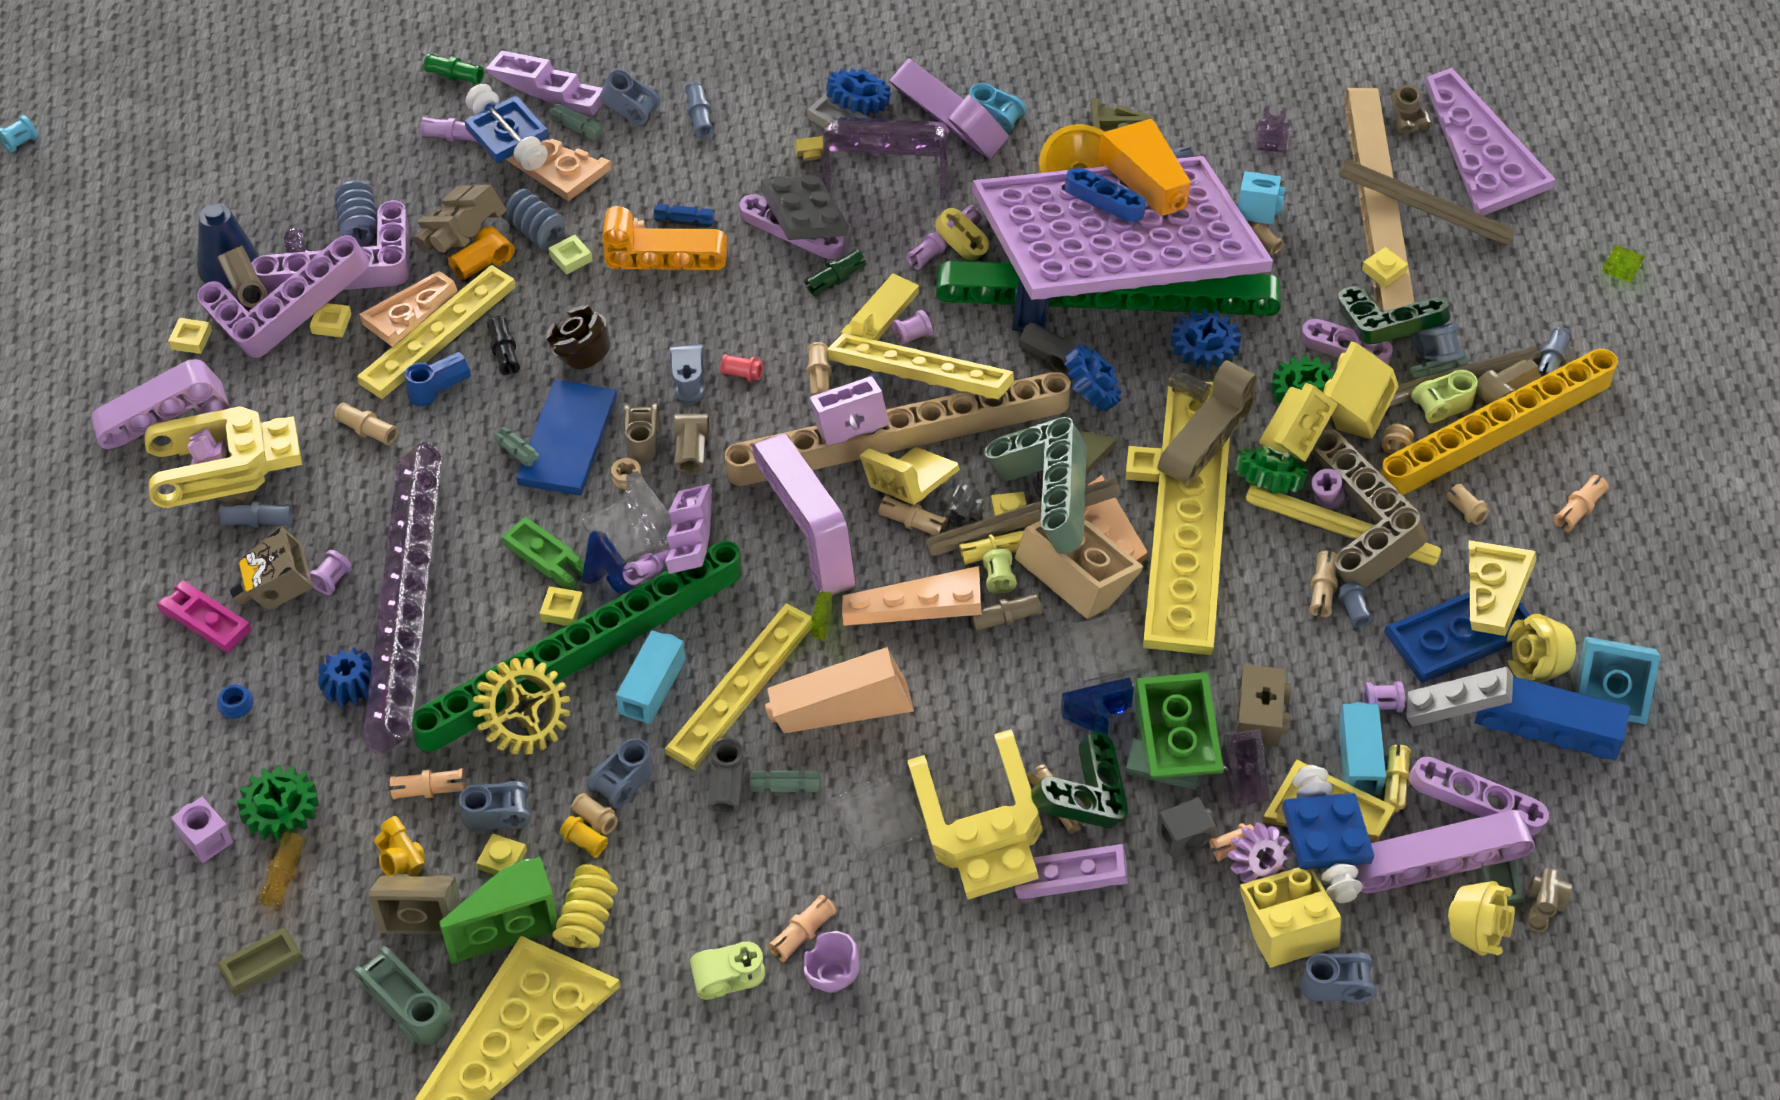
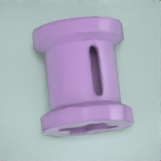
M923 310L917 311L915 316L903 321H892V332L900 346L907 347L910 341L923 336L929 338L933 335L930 319Z
M1333 469L1318 471L1312 478L1315 501L1323 508L1329 510L1337 509L1345 499L1341 475Z
M335 550L327 551L324 555L325 560L316 570L310 571L313 588L326 595H331L335 591V584L340 578L352 571V565L349 560Z
M1398 681L1394 682L1393 685L1373 686L1372 682H1366L1363 686V703L1379 704V710H1395L1396 713H1403L1405 707L1403 683Z

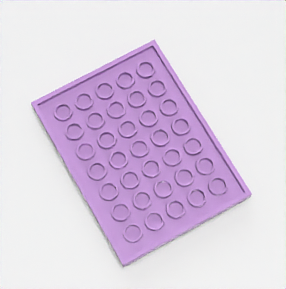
M1204 156L1177 159L1191 182L1186 209L1160 216L1146 203L1144 218L1136 222L1122 220L1067 193L1065 182L1069 170L973 180L972 192L1031 300L1067 295L1076 296L1084 293L1107 292L1126 288L1135 289L1143 286L1167 285L1169 283L1185 281L1194 282L1202 279L1226 278L1228 276L1244 274L1253 275L1272 270V258ZM1106 166L1084 168L1131 190Z

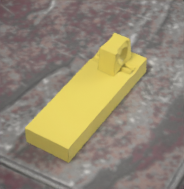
M892 273L852 318L850 323L843 328L841 335L846 333L878 340L891 326L892 321L896 320L919 294V285Z

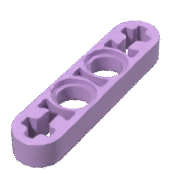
M750 194L743 197L739 202L740 217L753 226L823 258L834 259L841 256L844 252V236L788 240L780 224L771 222L776 217L763 196Z
M1422 757L1418 759L1409 773V781L1417 791L1480 817L1511 811L1513 806H1515V810L1522 813L1531 836L1539 833L1549 819L1547 807L1537 799L1436 758ZM1424 771H1427V772L1430 773V775H1429V776H1430V779H1427V778L1425 777V772H1424ZM1443 778H1446L1447 782L1445 783V785H1441L1444 781ZM1453 783L1466 785L1470 795L1464 796L1457 793ZM1493 796L1503 802L1504 809L1493 808L1489 804L1487 797ZM1527 813L1532 814L1533 821L1528 819L1529 816Z

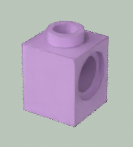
M203 797L183 806L178 813L171 817L178 836L202 864L233 843L227 824Z

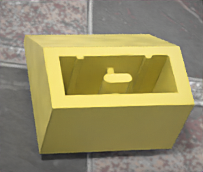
M1352 341L1346 352L1340 355L1337 362V370L1333 378L1326 382L1323 393L1338 404L1331 415L1336 430L1373 439L1399 385L1393 368L1358 343Z
M1298 867L1240 885L1253 937L1270 968L1340 947L1341 915L1312 869L1304 870Z

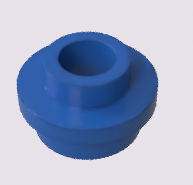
M233 684L221 690L217 699V707L224 717L235 719L249 713L254 701L248 689L241 685ZM235 701H240L237 704L231 705Z

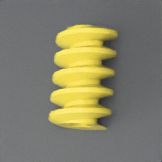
M586 864L580 865L575 870V878L571 881L570 891L565 899L566 903L562 906L561 916L556 923L557 929L553 931L552 935L559 943L574 948H596L599 946L600 938L598 935L604 932L605 926L603 923L608 921L609 918L607 910L612 908L614 902L611 897L616 896L618 892L616 884L610 881L611 876L607 871L596 865Z

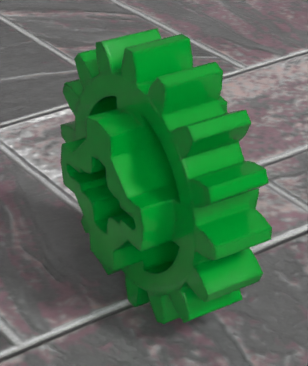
M1303 355L1302 361H1297L1294 357H1290L1289 365L1281 362L1279 370H1274L1271 393L1275 394L1274 402H1282L1290 387L1302 390L1305 383L1314 385L1323 392L1326 382L1333 378L1336 371H1330V362L1324 365L1319 364V357H1316L1313 361H1308L1306 355Z
M1262 446L1261 449L1255 447L1254 450L1246 447L1244 451L1239 450L1234 470L1238 471V476L1246 477L1245 481L1250 485L1266 489L1270 493H1280L1281 491L1287 493L1288 489L1297 492L1298 489H1303L1308 469L1304 468V464L1295 462L1296 459L1290 453H1283L1270 446Z
M276 765L274 773L270 774L265 768L261 769V778L257 779L254 776H250L251 787L240 788L243 798L237 800L241 821L247 825L249 833L253 834L259 831L260 837L263 840L270 833L274 834L276 841H280L282 833L285 832L293 838L295 837L294 829L296 827L306 830L308 826L305 819H315L317 816L314 807L319 806V800L313 781H309L305 771L297 775L294 766H291L287 772H282L281 766ZM274 798H277L279 803L281 802L282 807H279L278 803L274 801Z

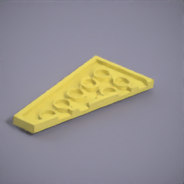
M520 936L415 1100H490L621 988L620 980Z

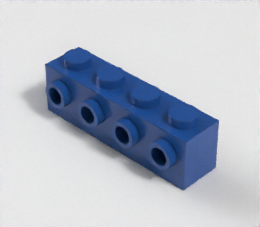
M1513 676L1512 703L1477 711L1474 724L1485 726L1491 730H1501L1520 735L1525 739L1554 744L1562 749H1573L1592 754L1597 758H1607L1616 761L1624 742L1631 707Z

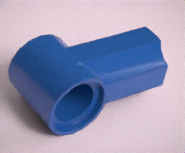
M458 352L431 365L415 363L409 366L405 371L409 401L417 406L429 405L435 401L437 392L471 377L470 368L463 355Z

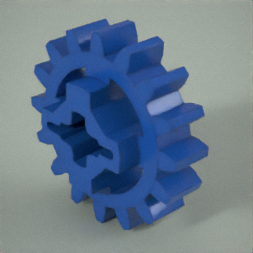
M851 68L850 72L840 69L839 73L832 72L826 87V96L832 98V104L839 103L840 109L849 108L851 113L860 111L863 115H866L867 111L873 114H877L878 110L885 111V107L889 104L891 92L890 86L885 85L886 81L877 80L876 74L868 75L869 72L865 70H858L856 72L854 68Z
M1203 309L1201 315H1197L1192 310L1190 311L1189 319L1180 316L1179 324L1173 325L1171 346L1174 347L1173 354L1175 356L1182 355L1181 363L1183 364L1189 361L1193 362V369H1196L1199 365H1204L1206 371L1210 370L1211 365H1215L1219 369L1223 361L1233 362V356H1238L1241 333H1238V324L1230 325L1231 317L1220 318L1219 311H1215L1213 315H1208L1207 310Z
M1080 344L1065 355L1067 360L1065 366L1070 370L1068 376L1073 380L1071 384L1077 394L1080 393L1083 398H1086L1092 407L1096 405L1099 411L1105 410L1107 412L1122 400L1119 395L1122 391L1116 386L1119 382L1114 378L1115 370L1110 362L1107 363L1104 358H1101L1095 350L1091 351L1088 345L1082 346Z

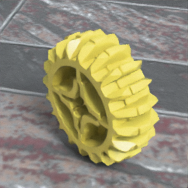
M518 658L510 661V669L504 662L497 665L499 675L492 670L485 674L491 684L480 682L477 686L480 691L486 693L485 696L478 695L473 698V702L483 704V709L473 712L474 717L484 716L486 721L480 723L477 728L479 731L490 728L491 732L487 735L486 741L492 742L499 737L497 749L500 751L504 750L509 742L510 752L513 755L519 753L521 745L526 755L533 753L534 744L540 751L547 748L545 738L550 742L558 740L553 728L559 731L566 728V725L558 720L559 717L570 716L569 710L561 709V704L569 702L570 697H560L558 691L566 687V684L562 682L554 685L552 681L556 679L558 673L552 671L545 676L546 664L543 662L538 664L535 670H533L534 663L531 658L525 659L523 667H521ZM514 678L531 680L542 690L534 694L528 693L521 684L517 685ZM504 684L507 689L504 691L507 704L501 711L496 713V696ZM518 697H520V702L535 699L534 702L528 704V707L523 712L508 714L509 711L515 709V706L519 704ZM547 700V717L539 729L537 723L540 721L537 716V709L540 704ZM509 719H515L521 724L522 728H527L530 736L514 734L501 723Z

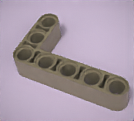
M1325 429L1313 448L1321 467L1337 471L1342 478L1343 490L1377 523L1343 548L1335 558L1336 568L1344 584L1357 582L1360 586L1366 588L1420 549L1427 541V531L1418 510L1339 432L1333 429Z

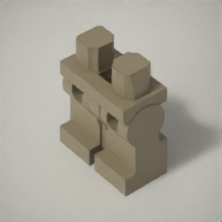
M459 185L441 200L444 206L440 210H434L428 216H423L418 221L422 229L413 236V240L422 252H429L433 248L439 252H446L451 247H465L470 242L468 237L475 236L479 232L481 223L486 218H498L507 209L492 185Z

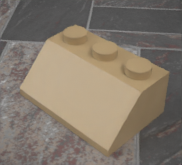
M1085 518L1083 541L1076 550L1066 554L1058 553L1042 529L1040 520L1025 528L1015 555V559L1086 619L1110 608L1140 574L1143 568L1139 562Z

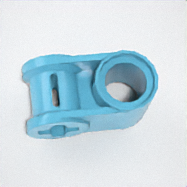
M987 83L975 84L970 89L969 96L978 101L1007 134L1012 132L1014 123L1026 115L1027 109L1024 102L1016 96L1009 95Z

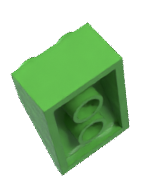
M1208 672L1137 678L1134 702L1138 729L1151 779L1223 773L1224 768Z
M541 857L531 860L522 859L511 866L504 867L439 922L451 964L515 945L520 936L531 940L551 934L557 929L556 923L558 918L553 893Z

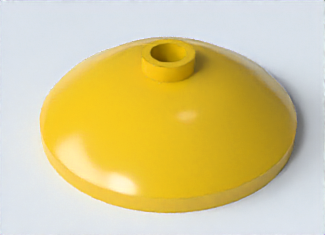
M1084 124L1069 125L1057 130L1042 147L1039 156V173L1105 166L1097 159L1100 137L1104 131Z

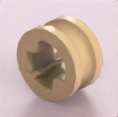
M1401 424L1387 426L1381 444L1382 448L1387 453L1393 454L1411 445L1414 437L1413 431Z
M622 458L613 463L611 467L612 482L617 488L631 490L641 483V466L636 460ZM625 471L627 474L632 473V475L628 477L626 474L621 475V473Z

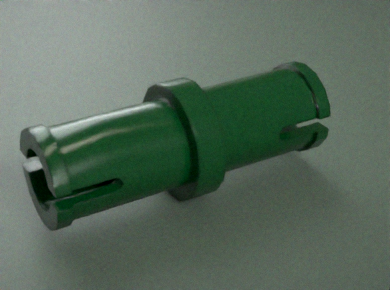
M854 249L837 261H829L824 269L804 279L805 285H808L806 287L813 296H817L835 283L840 285L845 281V277L866 266V260L860 261L865 258L860 250Z

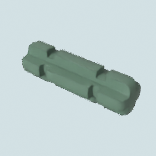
M555 104L550 109L551 120L559 124L563 122V126L583 135L586 133L585 136L592 140H597L603 134L600 123L593 120L590 121L589 118L561 104Z
M1464 353V356L1449 361L1436 362L1435 360L1424 362V366L1416 364L1408 367L1407 378L1410 381L1469 364V359Z
M503 427L499 433H495L494 440L498 442V445L506 449L509 454L521 461L525 466H532L534 461H538L539 454L535 452V449L508 428Z
M753 770L750 773L749 779L750 790L753 792H765V788H770V792H799V789H805V792H818L820 789V773L818 771H805V774H800V771H770V774H765V771Z

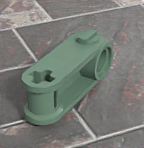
M383 946L379 949V955L365 966H357L353 969V973L361 986L399 1024V1030L412 1043L416 1042L419 1045L433 1044L445 1035L447 1024L451 1021V1007L439 995L435 996L387 947ZM424 1017H431L427 1021L420 1022V1020Z

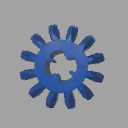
M353 647L348 653L339 648L337 656L326 655V663L319 665V680L317 682L319 689L322 690L329 703L337 700V704L342 708L347 701H351L357 707L358 698L370 700V691L377 690L378 669L374 661H371L368 653L359 654V651Z

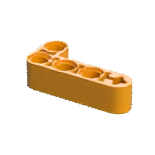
M615 206L607 209L605 212L602 242L605 262L612 269H619V267L621 269H650L652 267V269L681 270V267H683V270H720L726 265L728 238L720 230L634 228L633 216L628 209Z

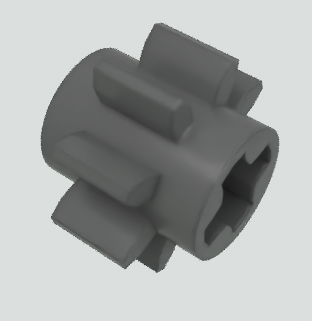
M958 485L955 491L948 489L942 500L944 503L942 511L945 512L948 521L956 526L968 525L971 520L977 522L984 512L982 506L985 501L981 499L979 491L969 485Z

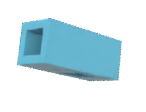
M651 630L616 694L618 714L648 724L652 723L686 660L683 640L678 639L672 634H662Z
M1363 702L1343 704L1338 724L1344 782L1370 795H1381L1386 779L1379 704H1365Z

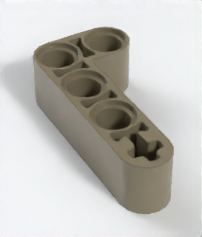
M1228 360L1222 363L1215 375L1211 396L1164 450L1158 462V470L1187 486L1190 485L1247 417L1254 401L1257 375Z

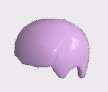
M839 931L822 933L817 936L815 948L810 952L806 951L804 954V976L813 988L834 993L852 984L859 974L860 954L856 943L849 934Z

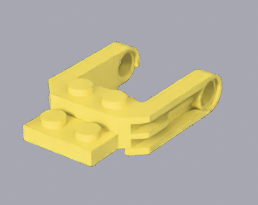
M239 406L155 423L148 427L144 435L146 451L148 454L150 453L157 457L191 454L187 448V445L191 442L189 440L190 436L206 428L210 430L216 442L224 439L229 447V458L165 470L154 474L149 480V496L155 505L162 508L253 491L265 482L264 475L269 471L302 465L294 416L275 418L261 423L258 412ZM157 436H167L171 439V442L165 446H158L152 441ZM164 484H170L176 488L171 494H161L157 491L158 487Z
M1012 729L994 734L1000 751L1015 805L1002 806L958 819L950 825H946L925 755L907 760L936 859L952 869H959L968 900L1039 879L1030 845L1035 844L1043 829L1038 809L1031 798L1030 784Z

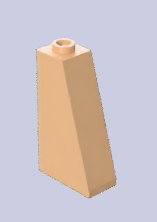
M888 647L769 687L767 690L770 702L765 704L771 723L777 722L783 733L914 711L907 682Z

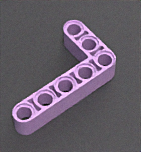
M909 58L889 80L897 90L923 108L940 123L944 124L961 139H964L965 142L982 155H985L989 160L1010 137L978 101L969 95L965 99L961 98Z
M391 200L379 206L377 211V246L361 247L369 259V265L359 277L343 290L397 286L409 279L410 229L404 204ZM321 251L263 255L255 258L251 264L260 282L266 288L268 296Z
M344 235L335 239L249 312L221 283L216 281L204 284L198 291L197 299L212 319L246 355L259 358L268 353L367 269L369 259L354 237Z
M785 433L752 444V451L757 466L806 536L812 579L816 590L822 592V595H819L821 599H826L855 588L848 529L844 516L834 500Z

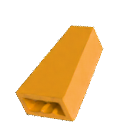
M1152 119L1101 133L1097 159L1132 191L1142 195L1146 199V203L1160 216L1187 208L1191 182Z

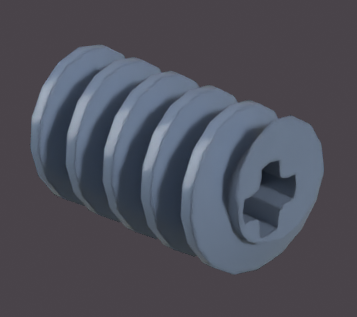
M362 180L345 182L338 187L334 197L339 235L354 237L360 247L368 246L373 242L374 235L377 233V215L372 186Z
M524 188L518 190L504 202L507 211L501 215L502 219L506 220L511 226H514L517 231L521 232L535 245H538L541 250L548 252L549 247L563 241L565 219L562 215L556 214V211L548 207L545 202L540 201L536 195H532L530 190Z

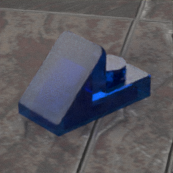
M596 530L590 533L582 582L592 585L608 573L609 575L606 579L617 593L622 592L625 594L640 586L641 583L631 585L625 581L623 572L628 571L624 569L627 563L606 533Z
M1130 677L1062 693V717L1092 732L1101 731L1108 736L1109 716L1107 713L1120 714L1127 708L1132 707L1134 686Z

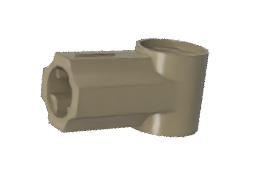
M243 245L217 257L235 293L236 300L245 309L251 310L267 297L266 288L260 282ZM253 286L259 291V299L256 303L252 304L244 300L242 293L245 287Z
M1523 359L1499 373H1496L1494 370L1487 371L1478 379L1476 395L1488 405L1541 378L1538 365L1531 359Z
M675 414L676 471H680L684 475H697L700 471H704L705 443H709L708 414Z

